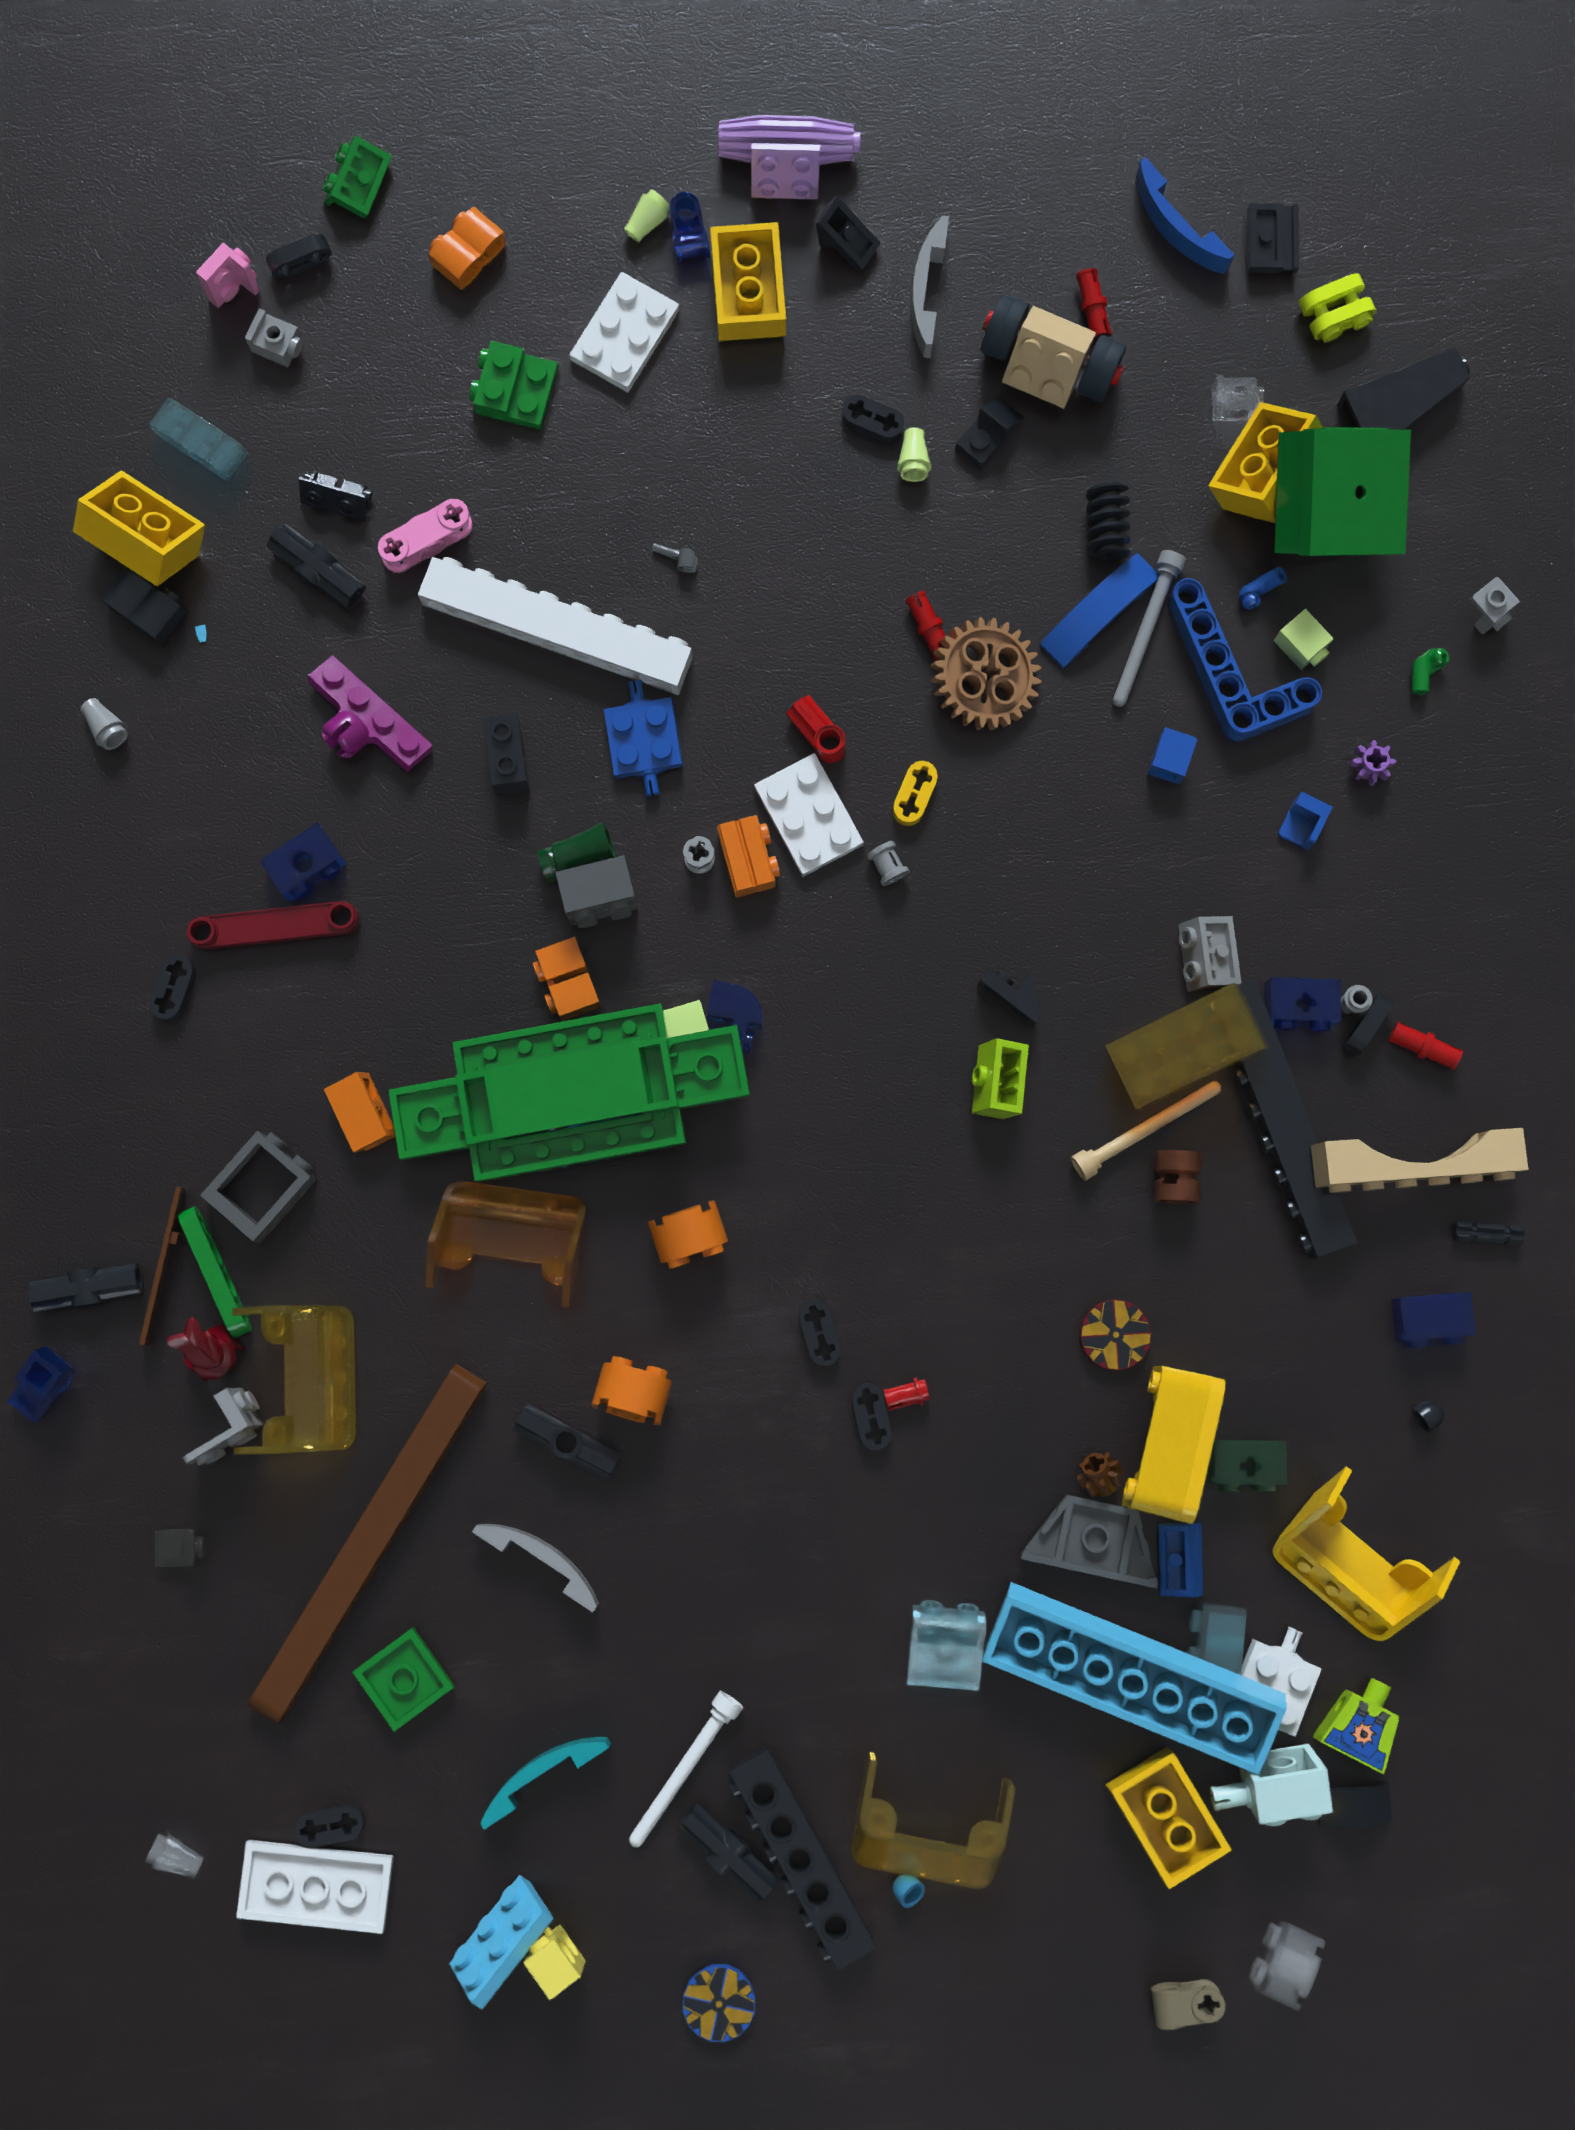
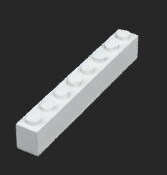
M432 557L418 592L422 605L634 680H642L645 684L679 695L693 658L692 648L688 647V643L673 636H670L668 639L656 636V632L646 626L637 625L634 628L625 625L622 619L611 614H604L602 617L591 613L589 607L580 603L565 604L560 602L557 596L546 591H540L539 594L527 590L524 584L515 580H508L506 583L494 579L495 576L492 573L480 568H476L474 572L463 568L459 561L449 557H444L443 560Z

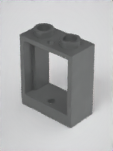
M256 1131L200 1196L248 1238L260 1244L317 1179L309 1173L313 1167L303 1158L296 1155L292 1159L283 1151L287 1145L274 1133L270 1132L266 1136ZM262 1146L298 1178L263 1218L256 1222L225 1195L222 1190Z

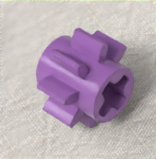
M1376 740L1369 744L1367 750L1364 746L1360 745L1355 750V753L1360 758H1355L1349 763V766L1356 767L1358 774L1355 779H1367L1370 786L1376 783L1378 776L1386 781L1391 776L1386 768L1392 767L1396 763L1395 759H1390L1388 753L1390 746L1385 748L1377 746ZM1369 757L1372 758V762H1367ZM1373 763L1378 764L1379 766L1377 768H1374Z

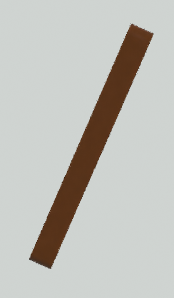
M455 1364L254 1691L247 1706L278 1725L285 1718L487 1385L485 1380L458 1364Z

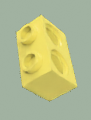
M559 1924L552 1931L549 1926L546 1927L535 1943L530 1946L524 1964L546 1996L551 2000L581 1977L586 1960Z

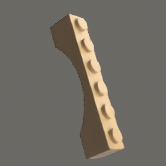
M1523 1128L1497 1129L1474 1134L1461 1148L1448 1157L1430 1163L1406 1162L1390 1158L1373 1150L1359 1139L1325 1141L1311 1145L1315 1187H1329V1193L1351 1191V1185L1361 1184L1363 1191L1384 1189V1183L1395 1182L1396 1188L1416 1187L1417 1180H1428L1429 1186L1450 1184V1178L1461 1177L1462 1184L1482 1182L1484 1175H1493L1494 1181L1516 1179V1172L1528 1170Z

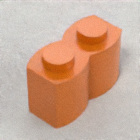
M472 207L467 212L463 211L454 219L452 230L444 236H437L431 243L429 248L431 265L462 290L476 278L482 268L491 262L505 246L504 231L475 207Z

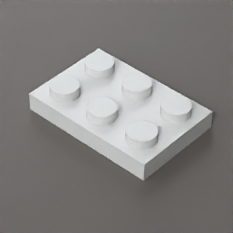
M621 272L569 354L570 360L622 390L629 392L680 310L679 304Z
M815 753L754 784L755 791L802 877L864 845L860 834Z

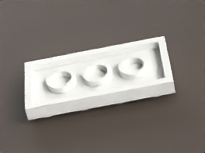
M248 1840L245 1848L236 1918L383 1934L386 1924L394 1856Z

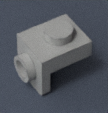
M1495 577L1472 596L1471 601L1483 613L1474 626L1483 635L1492 627L1496 631L1500 630L1513 618L1509 613L1520 601L1499 577Z

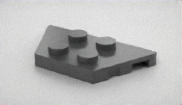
M1066 1494L1020 1554V1559L1156 1589L1158 1587L1157 1577L1154 1574L1149 1556L1150 1551L1142 1530L1143 1525L1138 1510Z

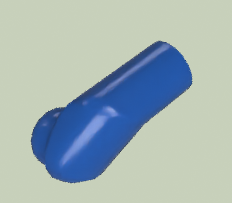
M1276 567L1242 587L1239 592L1242 607L1248 610L1258 607L1261 602L1259 596L1287 581L1285 571L1281 567Z

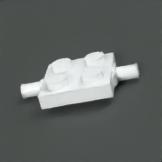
M1288 1627L1281 1647L1268 1646L1252 1639L1239 1675L1286 1693L1287 1710L1278 1730L1295 1737L1321 1668L1304 1661L1295 1653L1303 1633Z

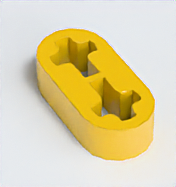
M917 761L909 767L893 806L894 818L902 825H915L923 817L938 777L937 770L931 763ZM921 770L928 772L927 778L931 782L924 781L920 791L914 789L917 778L913 776V773L920 774ZM910 796L916 798L914 809L918 813H910L909 817L903 815V808L899 806L900 804L907 805Z

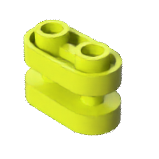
M1351 274L1314 289L1298 301V305L1305 317L1315 315L1317 318L1309 326L1315 340L1323 339L1324 342H1330L1338 338L1344 330L1352 327L1354 330H1359L1373 321L1372 316L1377 310L1371 298L1359 299L1358 297L1365 289L1360 274ZM1341 303H1346L1345 306L1337 308L1333 311L1329 312L1328 310L1329 308L1337 306Z

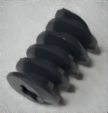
M1105 482L1087 490L1086 499L1089 503L1086 506V511L1089 516L1087 517L1086 524L1090 528L1087 531V539L1090 541L1087 545V551L1094 557L1116 560L1131 555L1129 549L1121 548L1122 545L1130 543V537L1120 535L1121 532L1130 529L1129 523L1120 521V519H1125L1130 515L1128 509L1120 508V506L1127 505L1130 502L1128 496L1120 495V493L1129 489L1127 485Z

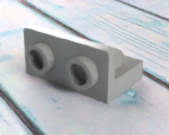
M1233 916L1197 917L1179 924V943L1182 949L1184 964L1183 975L1188 992L1204 988L1232 987L1242 983Z

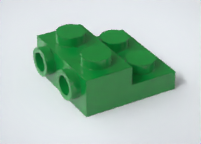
M491 341L489 349L483 348L480 352L478 368L482 369L480 380H473L470 387L469 400L474 401L473 405L476 414L541 430L559 369L558 362L527 355L524 352V348Z

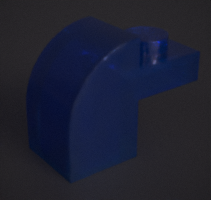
M713 980L707 1009V1019L730 1023L733 1026L737 1025L743 1054L744 1052L750 1053L754 1032L748 1031V1027L758 1029L763 1027L762 1009L757 998L743 986Z
M48 1346L34 1350L14 1378L19 1382V1385L7 1402L33 1423H36L43 1418L58 1395L68 1389L76 1375V1369Z

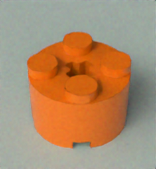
M715 1200L708 1202L710 1209L702 1211L699 1204L662 1217L663 1224L656 1226L655 1220L647 1222L660 1263L667 1262L669 1269L689 1263V1255L702 1252L703 1257H708L724 1251L722 1244L728 1242V1238Z
M612 1356L611 1363H603L591 1406L598 1409L599 1403L607 1405L605 1413L640 1423H645L646 1417L655 1418L653 1425H661L672 1381L666 1378L668 1371L654 1366H647L646 1371L632 1367L633 1361L617 1356Z

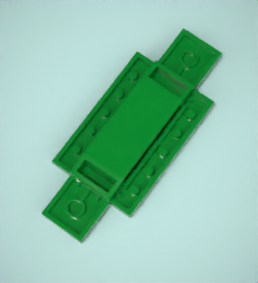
M661 1003L452 1042L457 1075L454 1078L388 1090L399 1159L403 1161L469 1148L474 1180L477 1183L684 1145L687 1143L681 1109L750 1096L738 1026H728L668 1038L663 1005ZM642 1112L644 1113V1114H641V1115H636V1116H631V1117H625V1118H620V1119H614V1120H609V1121H604V1122H598V1123H593V1124H587V1125H582V1126H577V1127H571V1128H566V1129H560V1130H555V1131H549V1132H544V1133L533 1134V1135L522 1136V1137H517V1138H512V1139H506V1140H504V1138L512 1137V1136H518V1135H523V1134H528V1133H534V1132H539V1131H545V1130H550V1129H555V1128H561V1127H566V1126H572V1125H577V1124H582V1123H588V1122H593V1121H599V1120H604V1119H609V1118H615V1117H620V1116H626V1115H631V1114H637V1113H642Z

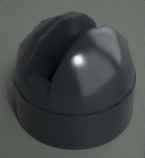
M1422 1402L1412 1409V1414L1416 1421L1429 1433L1436 1429L1443 1421L1444 1412L1442 1407L1436 1402Z

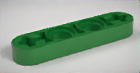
M193 1206L178 1213L181 1227L229 1333L235 1339L252 1331L248 1316L199 1209Z

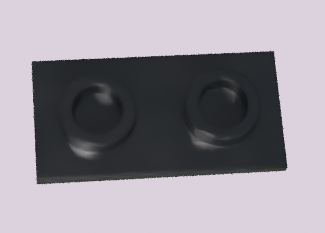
M317 471L312 473L306 472L304 478L299 477L300 503L342 514L346 517L366 520V503L370 504L373 491L368 490L366 485L344 480L341 488L336 487L338 478L324 475Z

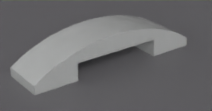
M942 216L929 232L919 253L915 268L911 297V317L915 338L924 358L931 357L937 313L923 311L929 262L943 263L949 221L948 216Z
M479 1524L475 1526L472 1532L501 1552L505 1551L511 1541H513L570 1579L563 1593L591 1612H594L599 1602L592 1587L581 1571L559 1550L544 1540L516 1528L495 1524Z

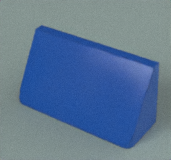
M1158 1523L1160 1596H1202L1201 1524Z

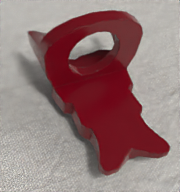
M194 1317L187 1320L182 1333L172 1335L166 1339V1343L170 1347L183 1352L184 1363L205 1382L209 1379H220L227 1371H230L237 1361L235 1348L239 1350L244 1348L242 1342L238 1338L234 1339L224 1325H216L204 1332Z

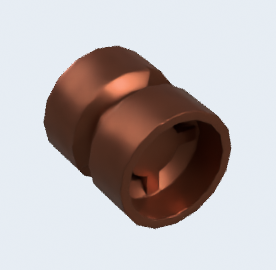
M1160 1150L1155 1152V1171L1160 1174V1178L1154 1183L1155 1202L1176 1204L1200 1203L1201 1183L1196 1180V1176L1201 1173V1152L1185 1150Z

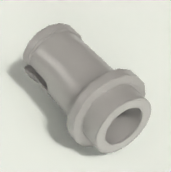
M1354 985L1347 989L1339 1002L1340 1009L1347 1015L1351 1012L1352 1015L1364 1012L1372 1004V994L1365 986Z

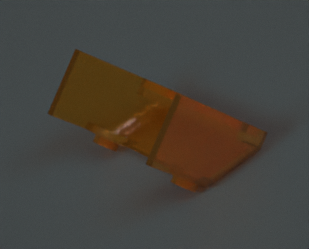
M466 1181L451 1183L446 1187L428 1239L426 1287L433 1288L440 1267L450 1270L461 1269L471 1262L473 1254L541 1263L542 1276L553 1284L563 1285L561 1307H569L578 1270L586 1215L585 1203L581 1199L572 1196Z

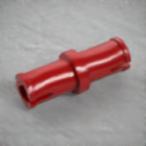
M1088 268L1078 272L1076 279L1078 280L1083 301L1080 304L1081 311L1086 313L1089 329L1096 332L1093 341H1097L1101 335L1111 337L1112 330H1110L1105 309L1108 306L1107 298L1102 296L1097 275L1098 271L1096 268Z
M920 591L916 593V598L921 607H919L914 595L908 597L905 602L908 604L919 626L916 629L919 636L924 637L934 657V661H939L940 659L934 655V651L940 648L939 646L944 648L940 643L946 636L942 628L944 623L941 617L936 616L926 596V592Z
M1400 1021L1396 1023L1389 1037V1042L1416 1052L1418 1058L1424 1060L1427 1057L1449 1067L1451 1070H1455L1463 1054L1462 1049L1436 1039L1435 1034L1431 1032L1424 1034L1402 1024Z

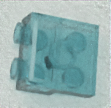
M925 1600L921 1603V1606L913 1605L907 1684L979 1691L986 1633L985 1611H979L976 1605L970 1603L959 1604L957 1609L943 1608L940 1602L934 1600Z

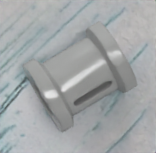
M696 836L688 840L684 845L685 865L693 873H706L714 865L715 851L709 839ZM699 849H704L706 857H701L699 862L694 861L692 853H698Z
M894 841L883 843L866 855L868 860H873L882 877L880 880L882 886L894 883L910 872L908 867L903 866L894 850L896 847Z

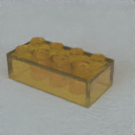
M1235 983L1105 1046L1137 1110L1151 1106L1269 1049L1239 985Z

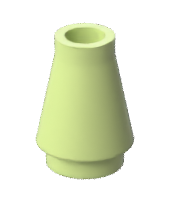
M652 189L647 194L643 193L628 224L624 227V231L639 243L645 235L669 217L667 212L671 209L670 204Z
M909 428L904 431V441L897 469L901 473V478L905 481H923L928 477V472L931 470L924 431L920 428Z

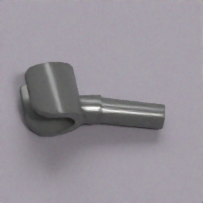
M656 543L653 544V552L678 560L677 569L685 573L696 572L698 559L691 549L682 548L679 551Z

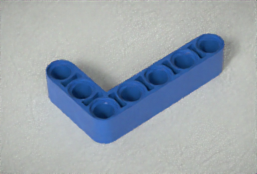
M1191 578L1182 579L1176 584L1169 597V610L1221 729L1227 738L1232 741H1243L1311 713L1322 698V688L1318 681L1313 678H1300L1251 697L1204 588L1200 582ZM1188 593L1193 598L1194 603H1183L1179 599L1178 594ZM1192 624H1202L1207 629V634H1197L1192 629ZM1205 655H1216L1220 659L1221 665L1213 666L1209 664ZM1228 685L1233 689L1234 696L1226 697L1222 695L1219 686ZM1296 691L1306 692L1311 702L1303 703L1299 701ZM1264 704H1274L1279 709V715L1273 716L1268 714ZM1233 716L1245 718L1248 727H1237L1233 722Z

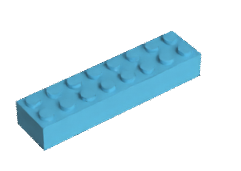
M1012 1582L1004 1598L982 1658V1662L1258 1775L1262 1770L1287 1710L1286 1693Z

